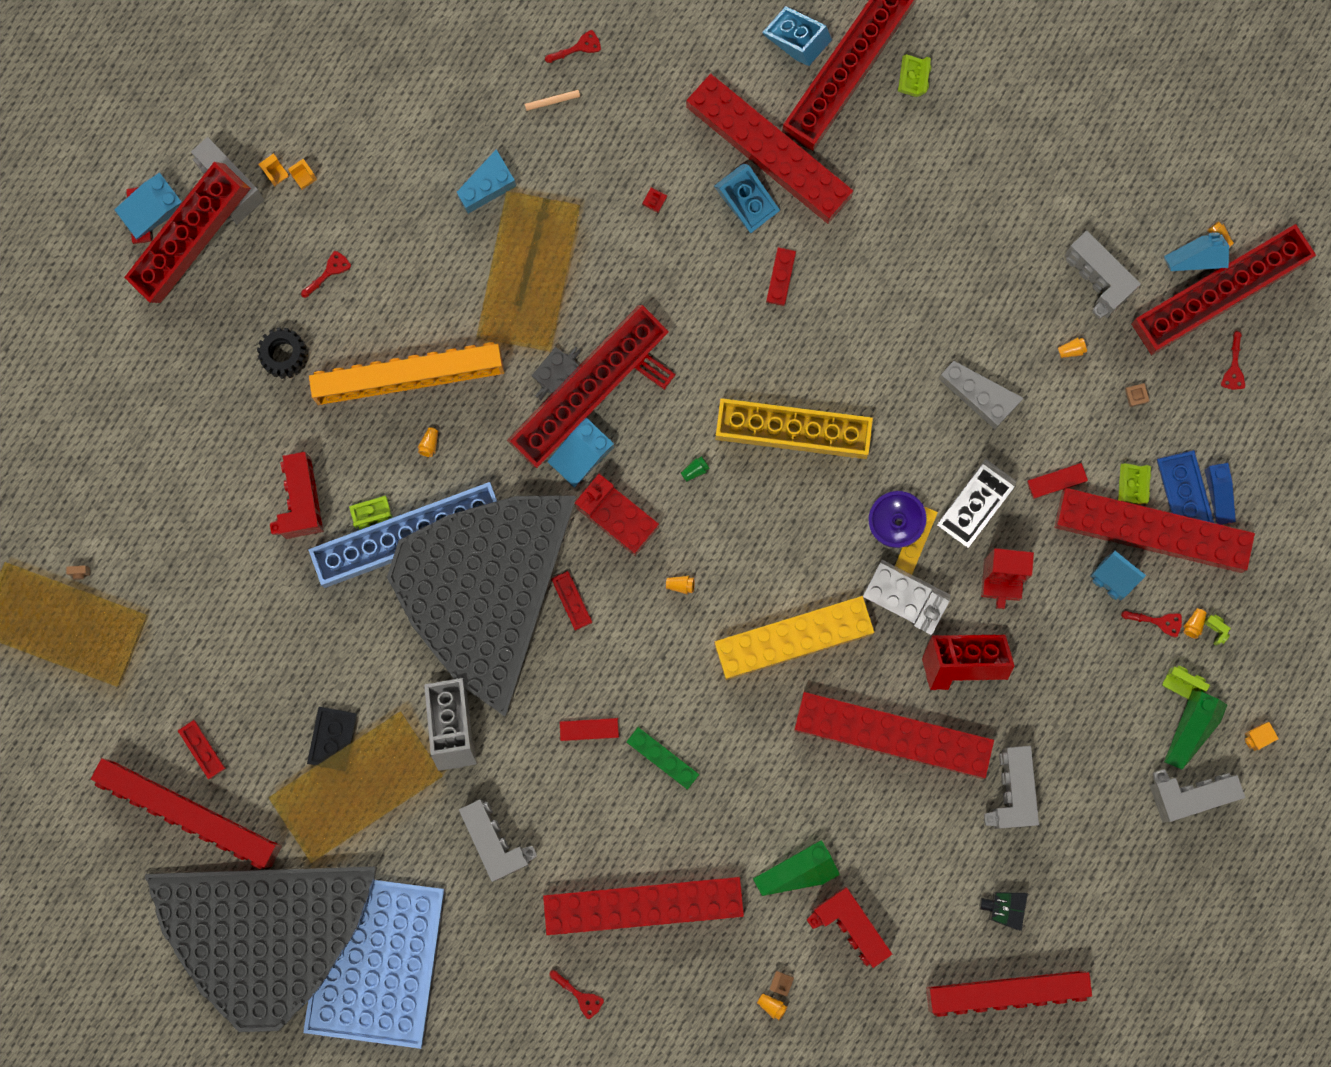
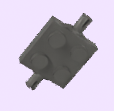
M575 346L569 355L563 353L557 347L550 352L532 374V378L539 382L542 387L535 395L536 398L541 401L547 393L552 394L576 370L579 365L576 363L575 358L580 354V349Z

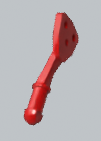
M589 30L580 37L577 44L571 48L546 55L545 61L552 63L578 51L586 53L599 52L601 50L599 39L593 30Z
M334 251L327 261L326 270L319 278L312 281L308 287L301 291V296L303 298L309 297L328 277L349 270L351 264L346 257L338 251Z
M1240 331L1233 333L1232 363L1221 381L1222 387L1231 390L1245 388L1244 375L1238 366L1242 337Z
M1128 610L1121 613L1122 618L1126 620L1130 619L1155 624L1165 634L1174 638L1178 636L1182 627V616L1179 613L1167 614L1160 618H1152L1142 613L1129 612Z
M550 971V978L577 998L580 1010L587 1019H591L599 1012L604 1003L602 997L592 993H582L575 989L569 983V980H566L557 971Z

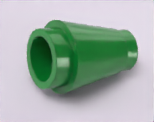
M702 456L696 457L681 472V475L688 482L706 474L710 467Z

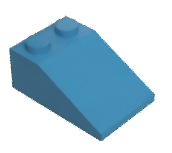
M786 6L762 32L764 36L792 58L807 66H810L832 41L826 25Z
M741 164L714 185L722 199L750 233L780 211L751 167L747 164Z
M158 173L144 182L114 210L136 240L168 220L182 202L163 176Z
M1209 233L1165 255L1164 260L1170 271L1229 268V245L1222 234Z
M585 418L547 462L575 488L614 448V443L589 419Z
M1114 551L1104 558L1090 577L1093 578L1092 582L1096 586L1106 588L1108 590L1107 594L1111 598L1122 600L1146 575Z

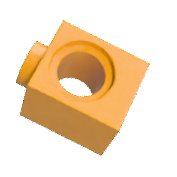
M1265 722L1245 733V742L1254 751L1279 739L1270 722Z

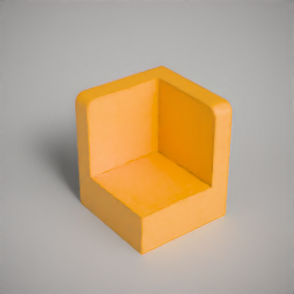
M274 153L258 164L274 187L289 176Z
M304 159L288 169L301 190L317 180Z

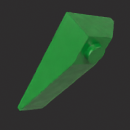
M1192 690L1164 762L1183 770L1221 723L1227 704L1204 692Z
M820 840L753 878V881L761 895L766 896L823 885L839 876L840 873L823 841Z

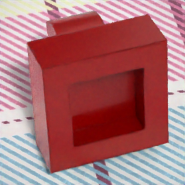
M650 188L642 205L659 213L667 199V195Z

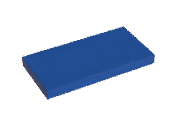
M1195 451L1157 459L1171 513L1214 523Z

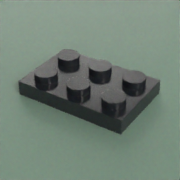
M318 707L307 764L346 771L358 714Z

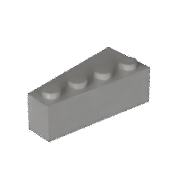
M955 361L939 377L942 383L994 429L1023 400L1021 396Z

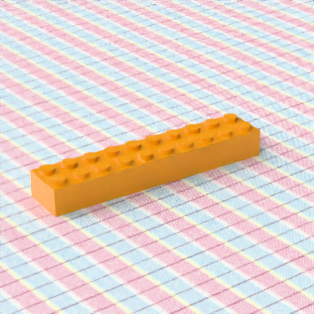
M488 342L481 347L471 345L464 347L463 350L448 349L446 353L429 352L427 356L411 355L408 356V359L404 360L393 358L386 363L375 361L371 362L368 366L358 364L351 366L350 369L335 368L332 372L327 373L325 371H316L313 373L314 375H309L313 400L317 405H324L505 373L499 345L494 342Z

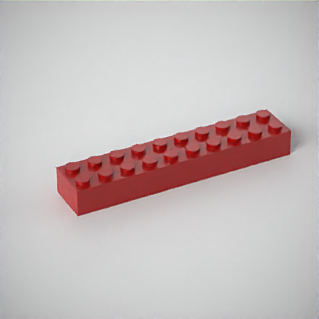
M869 0L784 122L782 132L809 150L814 151L915 5L916 0Z
M711 73L686 100L687 109L827 224L852 198L853 190Z
M1294 224L1230 262L1229 268L1218 269L1137 317L1131 325L1152 356L1309 263L1316 254L1298 226Z
M638 305L506 441L533 467L538 468L669 331L643 305Z
M1065 488L1062 491L1054 526L1056 529L1239 573L1248 570L1255 536L1253 532Z
M806 692L802 694L794 727L795 732L980 779L986 778L994 744L993 739Z
M101 758L90 779L95 782L94 785L102 790H112V795L120 799H130V804L138 808L146 807V812L154 816H164V821L169 824L182 825L181 829L190 834L197 833L199 834V839L208 843L215 842L217 843V848L223 851H233V856L241 860L249 859L252 861L251 865L259 869L272 867L282 848L281 845L112 760Z
M740 877L543 895L546 936L744 917Z

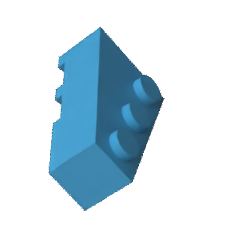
M495 150L457 191V195L467 214L515 188L516 183L498 151Z

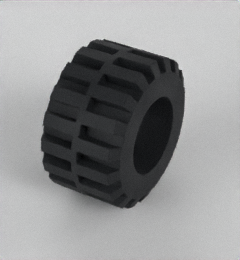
M281 327L276 328L277 331L275 332L272 329L269 331L270 334L268 336L264 334L262 336L264 340H260L258 343L260 345V348L257 347L258 359L265 370L277 378L279 376L281 379H285V376L292 378V374L298 375L300 373L298 370L305 368L304 362L307 363L308 361L306 357L308 355L307 346L295 331H290L289 328H284V330ZM282 344L291 345L293 352L288 360L284 362L273 360V352L276 347Z

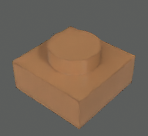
M1145 383L1125 388L1130 407L1149 402Z
M67 566L66 574L71 577L73 576L75 580L85 579L84 576H90V568L87 566Z
M776 971L769 990L788 996L794 977Z

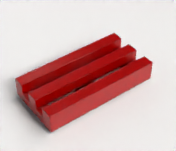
M648 354L634 368L663 390L667 388L676 376L675 373ZM645 359H647L655 366L660 368L662 371L670 375L669 378L665 377L657 370L652 368L650 365L645 363ZM643 365L645 368H647L652 373L657 375L659 378L664 380L665 383L663 384L662 382H660L651 374L643 370L640 366Z

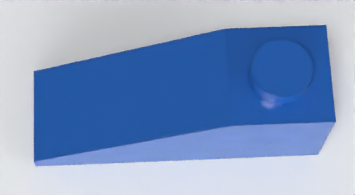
M1224 463L1207 467L1204 471L1216 524L1222 525L1236 522L1233 483L1229 464Z

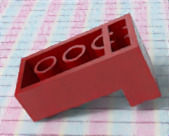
M306 452L282 456L283 462H280L282 473L286 475L284 488L289 493L287 506L291 512L277 515V521L270 523L271 534L282 535L285 539L324 532L311 457Z
M601 474L595 477L575 501V507L579 512L634 556L639 553L659 528V523L616 490L614 485Z
M994 548L984 559L981 597L996 599V609L1002 610L1005 609L1006 600L1020 601L1022 599L1023 583L1032 576L1034 552Z
M932 635L922 657L930 690H949L952 681L1008 680L1015 667L1006 635Z
M847 887L842 888L812 909L813 913L806 919L812 929L821 925L826 927L838 919V922H836L842 933L847 932L850 937L847 939L853 949L856 950L858 948L861 953L859 958L866 967L874 968L893 955Z

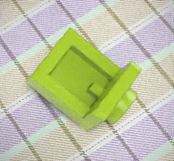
M1210 615L1206 618L1204 624L1219 634L1213 644L1216 646L1221 643L1224 644L1230 636L1228 632L1231 628L1224 624V620L1217 615Z

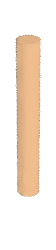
M579 90L529 102L525 104L526 111L578 98L580 93Z

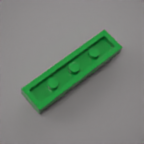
M637 727L626 742L687 790L700 775L639 727Z

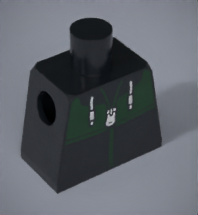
M993 892L992 900L981 898L979 910L990 911L989 920L1022 931L1028 893Z

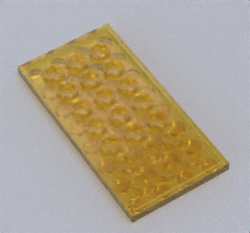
M506 191L477 338L551 352L580 205Z
M4 562L0 572V643L113 686H120L148 615Z
M400 711L268 798L312 863L442 778L443 774L441 771H438L432 757Z

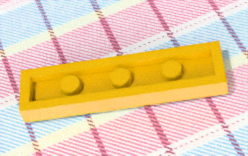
M924 507L927 523L923 534L913 544L902 547L895 567L911 575L938 513L927 507Z

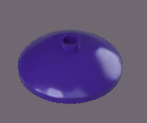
M893 491L882 495L874 502L869 513V527L873 536L883 545L892 548H902L916 542L923 534L927 523L923 504L914 495L904 491ZM896 520H902L901 525H896L895 522Z

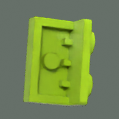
M907 54L902 56L898 92L914 97H919L927 92L929 88L928 78L931 71L930 57L920 59Z
M1120 464L1119 501L1136 505L1149 502L1151 466Z
M386 495L349 506L355 529L362 530L370 527L372 524L381 523L393 518Z
M1181 666L1170 668L1162 683L1163 687L1188 700L1192 690L1205 693L1210 685L1205 683L1206 679L1198 675L1194 677L1188 674L1189 671Z

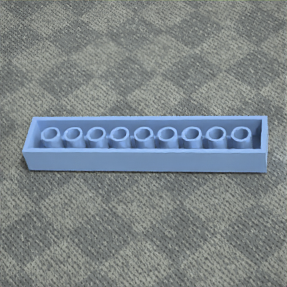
M488 482L308 549L321 586L327 588L391 564L400 539L447 515L497 502L491 483Z

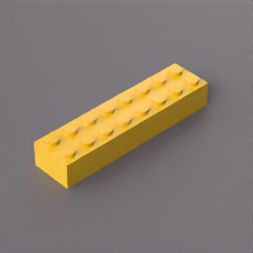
M720 398L715 440L867 459L873 418Z
M863 596L714 641V645L725 680L871 636L874 634V630Z

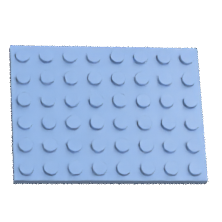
M380 880L373 881L357 931L320 989L308 1001L303 1033L422 1048L445 889Z

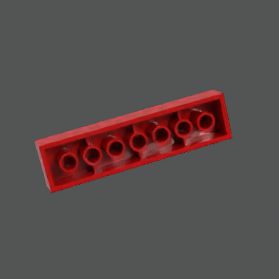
M213 162L124 278L149 303H161L251 188L225 163Z
M1074 971L926 987L928 1011L936 1017L948 1016V1012L956 1013V1015L968 1014V1010L972 1009L976 1013L987 1012L988 1008L991 1007L996 1010H1007L1009 1005L1016 1008H1026L1028 1003H1032L1035 1006L1048 1005L1047 1001H1052L1055 1004L1067 1003V999L1083 1002L1087 1001V997H1092L1089 972Z

